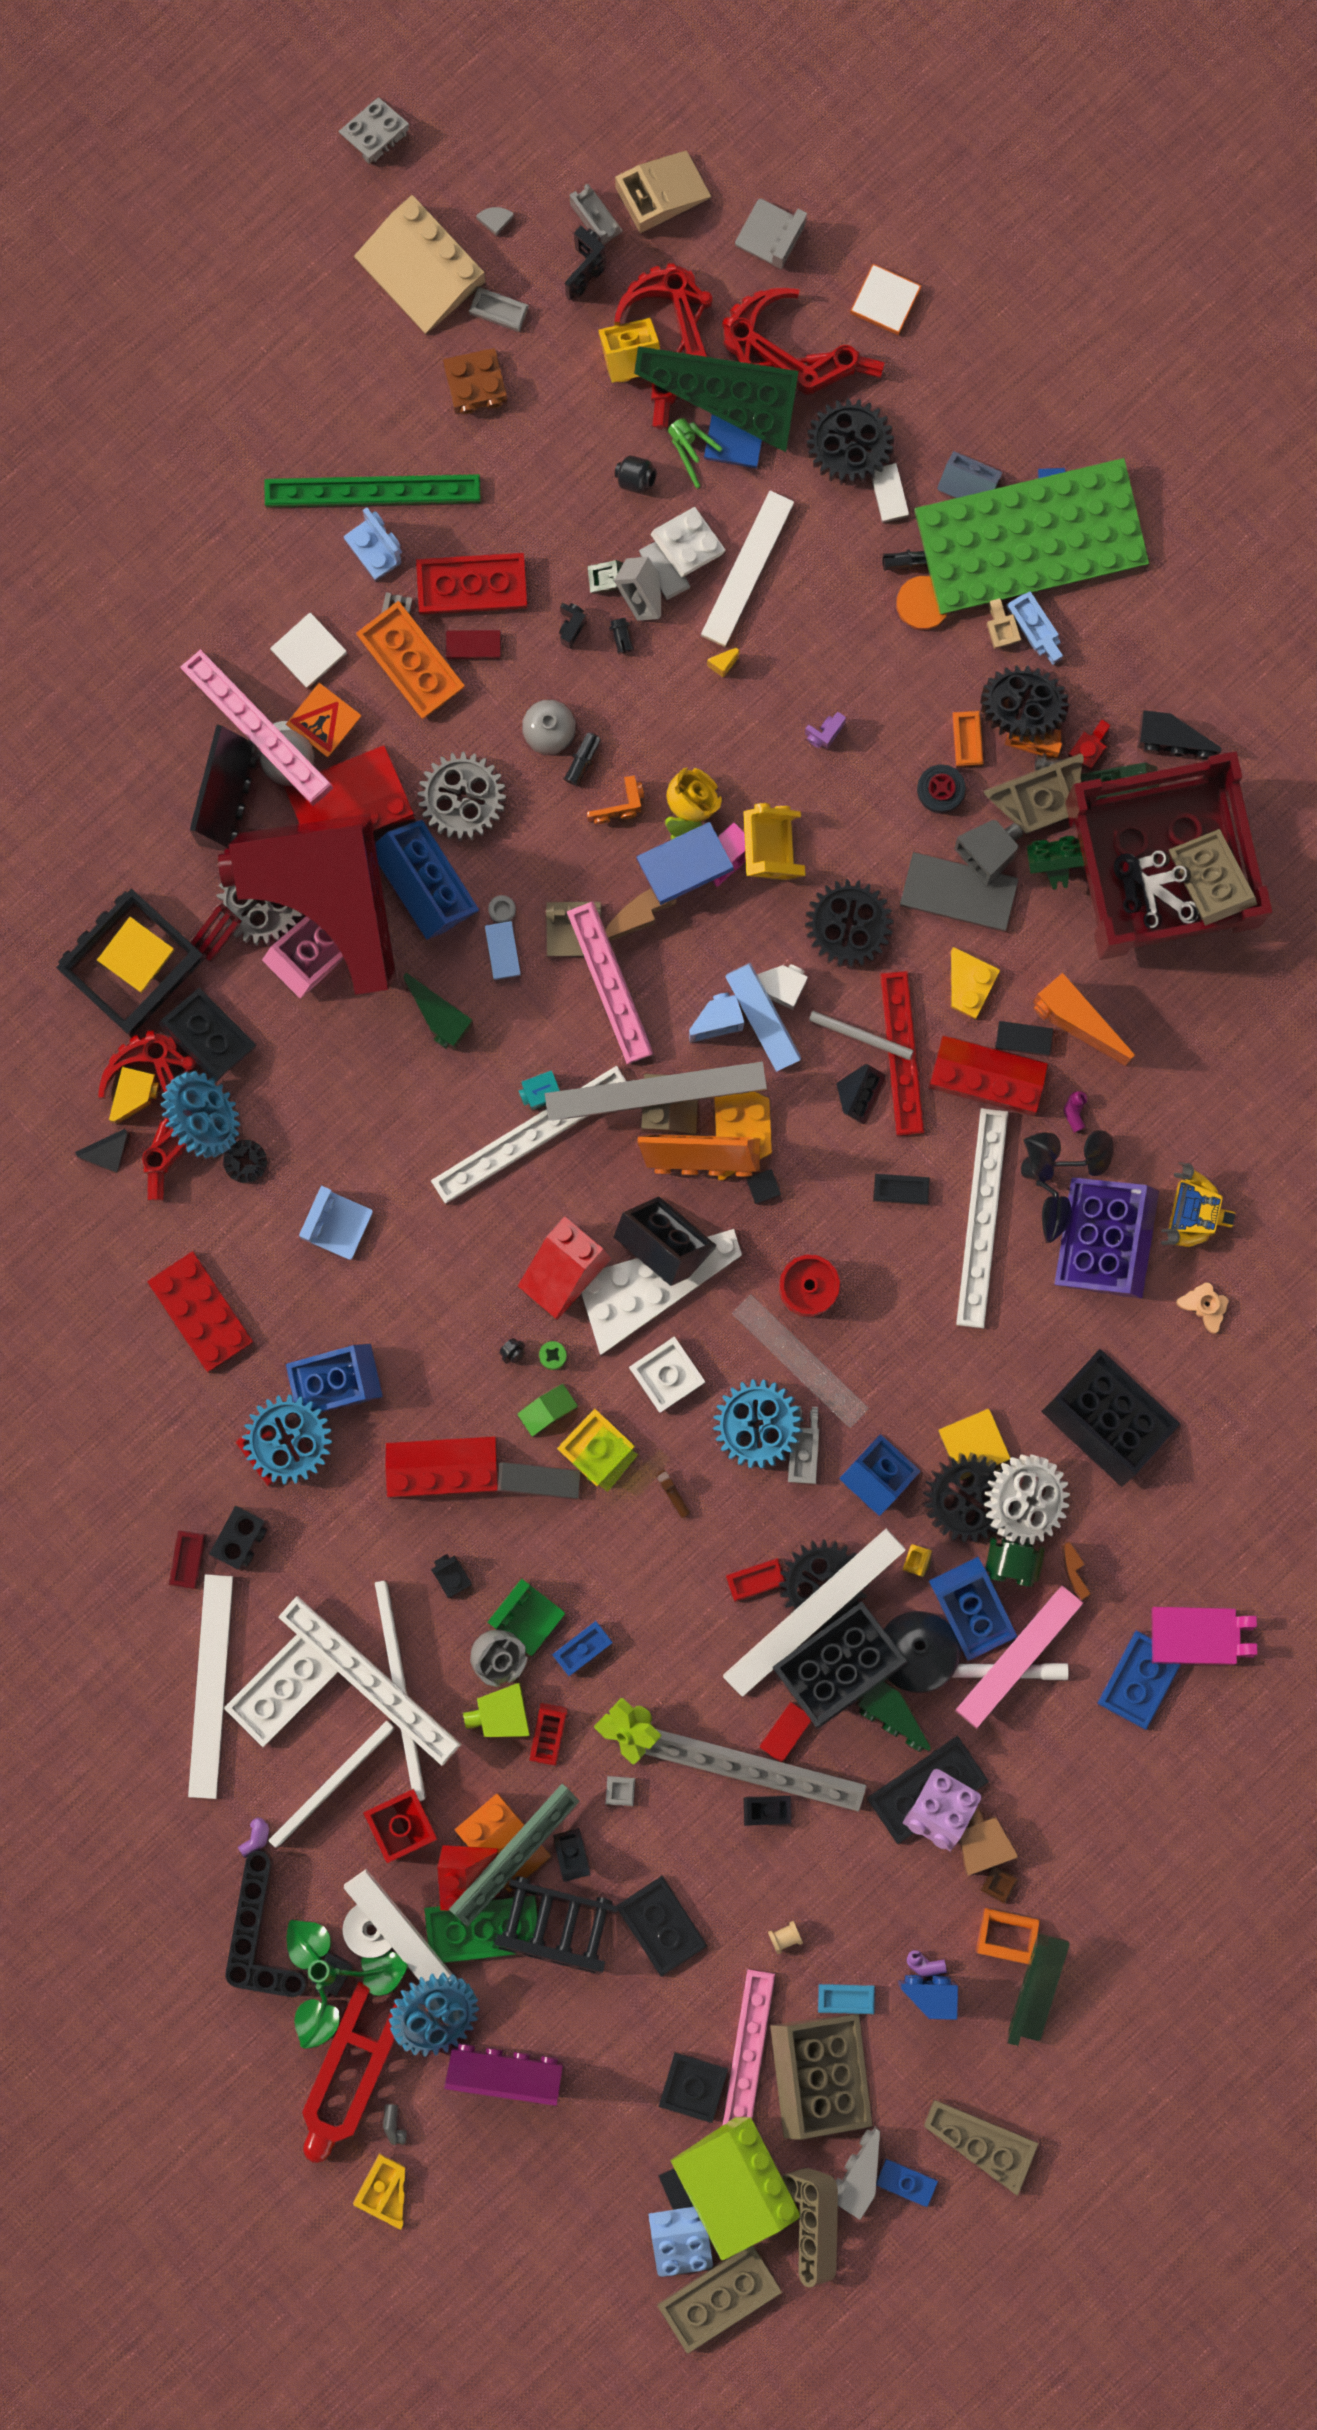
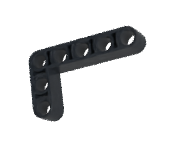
M257 1850L250 1853L245 1861L225 1973L226 1980L235 1988L297 1997L306 1990L308 1985L307 1977L303 1972L255 1963L273 1859L267 1851ZM256 1855L263 1856L266 1860V1867L262 1871H258L252 1866V1859ZM250 1883H256L260 1886L261 1895L258 1898H251L248 1895L247 1887ZM245 1911H252L256 1915V1923L253 1926H247L243 1923L242 1915ZM240 1939H247L251 1943V1951L249 1953L243 1954L238 1950L237 1943ZM240 1966L245 1969L246 1979L244 1981H236L233 1978L232 1971L234 1967ZM268 1971L273 1975L274 1982L271 1986L261 1984L259 1980L261 1972ZM290 1976H296L301 1980L300 1990L292 1991L288 1988L287 1979Z

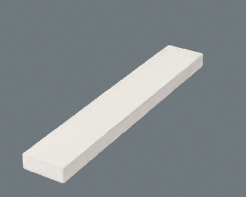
M769 491L701 633L702 637L726 647L788 518L794 501Z
M387 1720L268 1841L274 1847H279L395 1730V1727Z
M367 1869L344 1884L346 1892L419 1980L420 1977H423L425 1981H429L432 1973L436 1979H439L442 1972L445 1973L447 1978L452 1975L447 1966Z

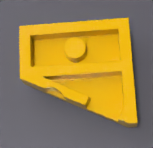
M953 947L951 950V1008L976 1020L1000 970Z

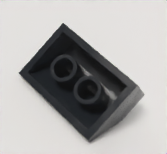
M659 1196L623 1212L613 1236L670 1286L688 1279L716 1247L714 1242Z

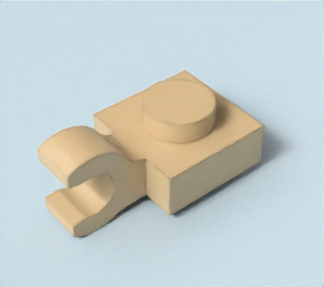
M1000 598L990 601L988 606L994 620L988 621L986 624L994 649L1020 642L1021 638L1014 615L1005 616Z

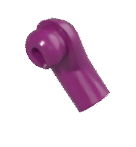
M1082 1091L1073 1092L1068 1097L1063 1110L1073 1133L1086 1127L1080 1113L1088 1098Z

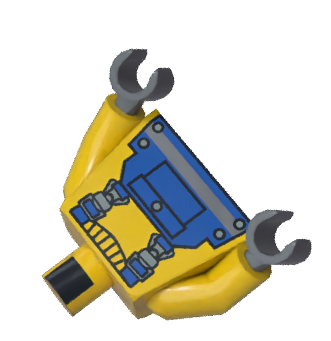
M1178 1162L1183 1167L1182 1174L1174 1172V1177L1185 1179L1186 1181L1181 1180L1178 1183L1169 1227L1161 1231L1168 1234V1241H1161V1244L1191 1247L1207 1241L1209 1236L1215 1234L1217 1225L1232 1228L1235 1212L1220 1209L1223 1196L1218 1194L1217 1188L1204 1175L1194 1170L1191 1164Z

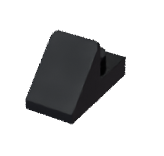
M791 1796L743 1797L744 1826L791 1824Z
M580 1828L554 1834L553 1839L563 1881L566 1882L591 1875Z

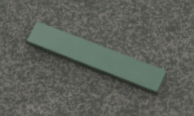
M561 1784L452 1905L449 1910L467 1927L575 1808L580 1801L574 1794Z

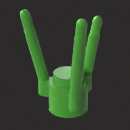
M681 418L669 427L668 433L673 438L672 443L677 448L695 487L700 488V483L683 447L686 448L696 463L700 459L690 445L695 440L694 434H697L719 452L722 451V447L701 431L695 422L689 424L686 419Z

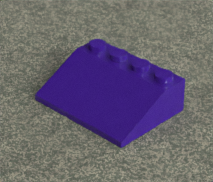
M1072 1177L1068 1197L1072 1210L1071 1220L1062 1234L1054 1285L1116 1296L1142 1298L1159 1190L1148 1185Z

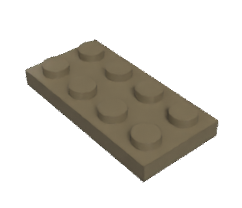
M1220 829L1169 849L1175 866H1187L1191 871L1190 879L1184 882L1205 926L1257 905L1255 896ZM1183 869L1179 871L1181 878L1184 877Z
M754 2245L727 2258L659 2302L657 2306L688 2354L781 2294L782 2290Z

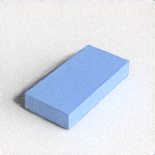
M512 921L486 925L485 930L494 980L521 976Z

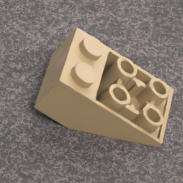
M687 150L640 164L615 177V188L639 233L711 198Z

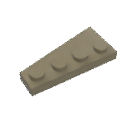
M934 2099L924 2127L1018 2196L1039 2143Z

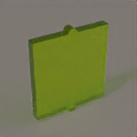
M602 1426L572 1464L587 1475L589 1481L593 1480L606 1492H609L638 1454L624 1444L622 1438H617Z

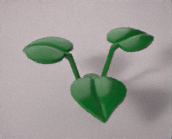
M290 1920L286 1936L289 1957L297 1967L304 1970L308 1969L309 1978L317 1983L316 1989L319 1990L322 1998V2003L316 1999H309L303 2002L296 2011L294 2023L300 2046L304 2049L318 2047L329 2041L337 2032L340 2025V2012L336 2007L327 2005L328 1999L324 1991V1986L332 1984L336 1979V1975L364 1977L363 1984L370 1989L369 1993L376 1996H384L393 1992L400 1984L408 1970L406 1962L398 1954L388 1951L379 1957H362L361 1966L363 1972L335 1969L331 1964L321 1960V1957L326 1956L331 1948V1936L328 1930L314 1922Z

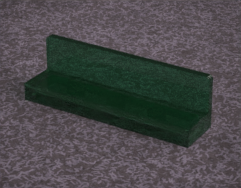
M1037 1933L1009 2025L1008 2044L1018 2046L1021 2037L1035 2041L1041 2040L1069 1949V1941Z

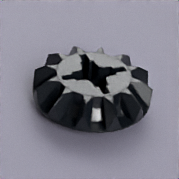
M241 1139L230 1146V1149L224 1153L223 1166L228 1176L240 1183H250L259 1179L265 1172L267 1156L264 1149L253 1140ZM248 1150H250L249 1159L256 1166L246 1165L242 1172H240L241 1163L234 1157H244L245 1153L247 1154Z

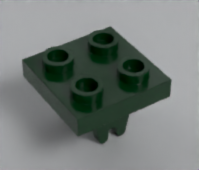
M1064 836L1059 841L1053 842L1038 840L1033 842L1032 845H1027L1030 874L1046 872L1053 890L1057 889V882L1059 881L1062 882L1064 888L1068 887L1069 868L1084 866L1079 839L1074 836Z

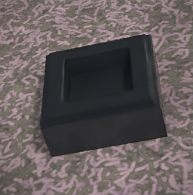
M772 1169L746 1178L755 1205L781 1196Z

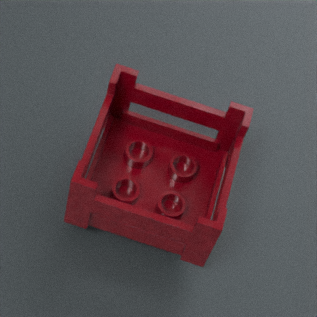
M1237 751L1209 756L1208 760L1204 762L1101 782L1100 778L1073 784L1065 805L1070 827H1076L1098 926L1094 933L1099 960L1127 955L1129 950L1135 947L1232 928L1233 933L1260 928L1272 914L1267 885H1262L1241 791L1240 781L1243 777ZM1196 776L1199 777V779L1096 800L1097 796ZM1229 796L1248 883L1255 896L1257 905L1205 926L1202 918L1197 923H1184L1179 918L1177 910L1156 896L1158 911L1163 921L1159 928L1150 929L1143 922L1144 916L1147 914L1143 888L1141 884L1135 881L1137 898L1140 899L1142 907L1135 914L1125 912L1123 909V901L1126 899L1123 880L1117 878L1113 869L1116 858L1121 854H1133L1139 859L1152 856L1155 851L1159 850L1166 851L1170 856L1169 849L1220 829L1243 873L1226 798ZM1162 854L1157 858L1159 864L1163 862ZM1170 856V862L1166 867L1152 866L1141 869V871L1151 876L1172 871L1176 866ZM1125 862L1123 865L1124 872H1126L1129 867L1127 862ZM1175 881L1162 885L1184 902L1193 901L1184 882ZM1133 900L1129 904L1131 910L1135 908ZM1189 907L1185 911L1187 917L1191 915ZM1154 915L1150 918V923L1152 925H1154L1156 922V918Z

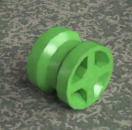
M550 1341L541 1347L539 1358L545 1368L556 1370L565 1364L567 1354L562 1344Z

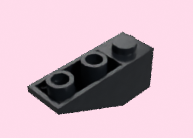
M1144 710L1141 714L1137 748H1144L1143 751L1146 753L1158 754L1160 750L1171 752L1170 755L1176 757H1186L1187 754L1197 755L1198 759L1208 760L1209 756L1221 753L1222 748L1171 713Z

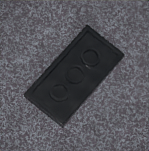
M958 1735L866 1797L897 1844L914 1834L908 1826L903 1824V1821L917 1801L934 1769L943 1771L975 1791L989 1782Z

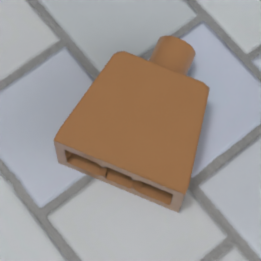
M978 1805L959 1840L964 1868L968 1876L1018 1858L996 1817L984 1820Z

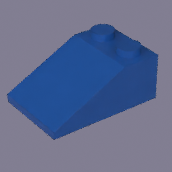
M371 1344L352 1345L286 1364L294 1403L297 1402L300 1396L303 1397V1406L312 1401L313 1407L311 1411L313 1412L317 1409L325 1412L383 1397Z
M979 1557L929 1580L968 1661L1018 1637Z

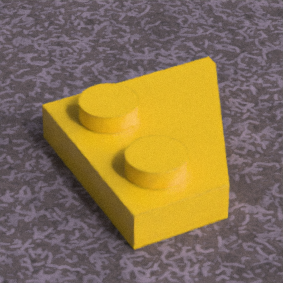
M379 2153L353 2202V2205L400 2230L403 2227L404 2165Z

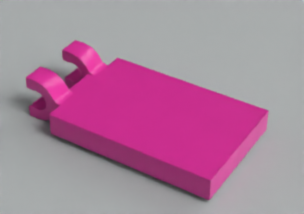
M1151 1608L1152 1663L1236 1665V1657L1254 1658V1655H1257V1644H1240V1630L1253 1631L1257 1627L1256 1616L1236 1617V1609Z

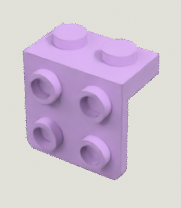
M934 1769L917 1801L906 1815L903 1824L908 1826L913 1833L923 1835L933 1841L937 1847L951 1852L973 1816L981 1800V1795L943 1771Z

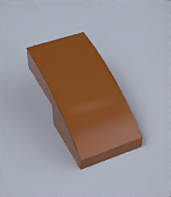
M1066 1542L1062 1545L1066 1575L1077 1598L1083 1600L1091 1593L1076 1570L1085 1564L1071 1543Z

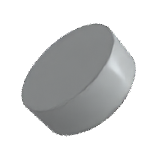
M500 895L491 900L488 911L493 921L504 923L514 918L516 907L511 898Z

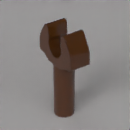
M663 1468L655 1473L656 1478L679 1516L683 1518L690 1514L688 1507L666 1470Z

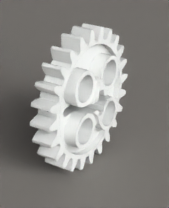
M1022 1454L1019 1459L1012 1457L1010 1458L1011 1466L1002 1463L1003 1472H993L997 1478L996 1482L988 1481V1484L993 1489L992 1491L985 1492V1495L991 1497V1501L984 1503V1506L992 1510L986 1514V1517L994 1519L991 1527L997 1528V1534L1006 1536V1540L1015 1541L1019 1544L1026 1542L1031 1545L1034 1544L1035 1539L1043 1542V1533L1052 1536L1051 1527H1061L1057 1521L1058 1517L1066 1518V1515L1061 1510L1062 1508L1069 1507V1504L1063 1502V1498L1070 1496V1493L1064 1492L1062 1489L1068 1485V1482L1060 1480L1064 1475L1063 1472L1055 1471L1057 1465L1048 1463V1459L1042 1457L1039 1459V1456L1032 1454L1030 1457ZM1024 1477V1482L1022 1486L1019 1487L1020 1479ZM1044 1487H1046V1492H1045L1044 1496L1042 1497V1496H1041L1042 1490H1043ZM1013 1502V1508L1008 1512V1507ZM1035 1512V1518L1031 1522V1515Z

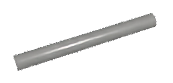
M812 1011L809 1019L811 1022L907 1060H911L914 1050L818 1012Z

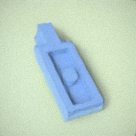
M1032 593L1023 594L1008 603L1006 608L1011 615H1014L1017 625L1039 656L1045 653L1052 665L1062 660L1063 655L1057 647L1061 643L1058 638L1059 634Z

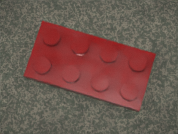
M524 553L416 559L419 615L527 608Z
M193 1251L147 1281L207 1373L254 1343Z

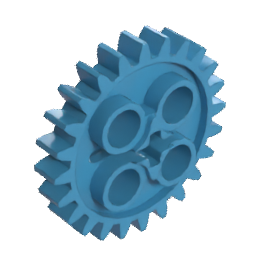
M196 1071L190 1074L185 1072L171 1080V1083L165 1087L167 1091L162 1094L166 1101L161 1103V1106L167 1109L162 1116L169 1118L170 1122L165 1126L173 1128L172 1137L178 1136L180 1138L178 1145L180 1146L185 1143L187 1144L186 1149L188 1153L195 1149L197 1157L203 1154L205 1158L210 1156L217 1157L229 1150L230 1146L236 1143L234 1138L239 1135V1132L235 1128L239 1127L240 1123L234 1120L239 1115L238 1112L232 1110L236 1103L228 1101L230 1093L222 1092L223 1084L216 1086L212 1078L207 1080L206 1073L198 1076Z
M751 1379L750 1387L746 1383L740 1382L741 1391L733 1387L730 1388L733 1396L730 1398L723 1395L722 1397L726 1405H717V1408L722 1411V1415L714 1416V1419L720 1421V1425L713 1427V1430L721 1432L716 1441H725L721 1450L723 1452L731 1450L728 1457L731 1460L739 1456L738 1464L741 1466L747 1460L748 1467L752 1469L755 1467L756 1462H758L761 1469H765L766 1461L771 1466H776L775 1458L778 1457L780 1460L785 1461L783 1452L793 1453L794 1451L790 1446L791 1442H800L794 1437L795 1433L803 1432L802 1429L796 1427V1423L803 1421V1418L795 1417V1413L800 1410V1407L791 1406L795 1401L793 1396L785 1398L788 1392L787 1389L783 1388L777 1392V1383H773L768 1388V1381L764 1379L760 1387L754 1379ZM755 1400H758V1419L764 1422L763 1425L759 1426V1431L753 1427V1423L757 1422L754 1407ZM772 1401L776 1404V1411L773 1415L767 1416L764 1412V1407L768 1402ZM742 1405H747L749 1408V1414L745 1419H740L737 1414L739 1407ZM776 1429L779 1433V1438L775 1443L770 1444L767 1440V1434L770 1430ZM749 1432L752 1436V1441L748 1446L743 1447L740 1443V1437L743 1433ZM759 1433L762 1441V1448L760 1449L758 1448Z
M278 1395L276 1404L267 1399L266 1404L268 1408L264 1409L258 1405L257 1409L260 1414L258 1416L249 1415L254 1421L253 1425H244V1427L250 1430V1434L243 1435L242 1438L250 1440V1444L244 1446L243 1450L252 1451V1454L246 1458L247 1461H257L253 1469L257 1470L262 1467L263 1472L261 1476L263 1478L272 1473V1482H276L279 1476H282L283 1484H287L289 1477H292L295 1484L298 1483V1475H302L304 1479L308 1480L309 1475L307 1471L311 1470L317 1474L316 1463L325 1465L326 1463L321 1456L322 1454L330 1455L331 1453L324 1448L325 1445L333 1443L332 1440L325 1439V1435L332 1432V1429L323 1428L328 1418H318L322 1412L321 1409H317L314 1412L311 1411L313 1407L312 1401L303 1406V1397L301 1396L296 1403L293 1402L292 1395H288L286 1402H283L281 1396ZM292 1413H297L301 1418V1424L295 1429L289 1428L286 1423L287 1417ZM276 1417L280 1418L286 1433L294 1435L291 1443L300 1458L299 1462L295 1461L289 1446L281 1444L284 1436L275 1421ZM268 1425L276 1429V1436L272 1441H266L262 1437V1430ZM307 1437L313 1441V1449L305 1454L299 1450V1442ZM279 1450L286 1451L289 1457L288 1462L283 1466L277 1465L274 1461V1455Z
M444 1972L441 1973L439 1979H436L433 1973L430 1975L429 1981H425L423 1977H420V1984L417 1986L411 1982V1990L409 1992L401 1991L404 1998L394 2000L398 2008L390 2009L393 2016L389 2019L392 2026L390 2030L399 2046L402 2045L406 2052L411 2049L415 2056L421 2051L423 2056L426 2057L430 2050L437 2056L440 2048L448 2052V2045L451 2043L457 2047V2039L459 2037L462 2039L467 2038L464 2031L474 2029L470 2022L478 2020L475 2012L479 2011V2007L476 2004L478 1999L470 1985L466 1984L463 1978L457 1980L455 1974L447 1978Z

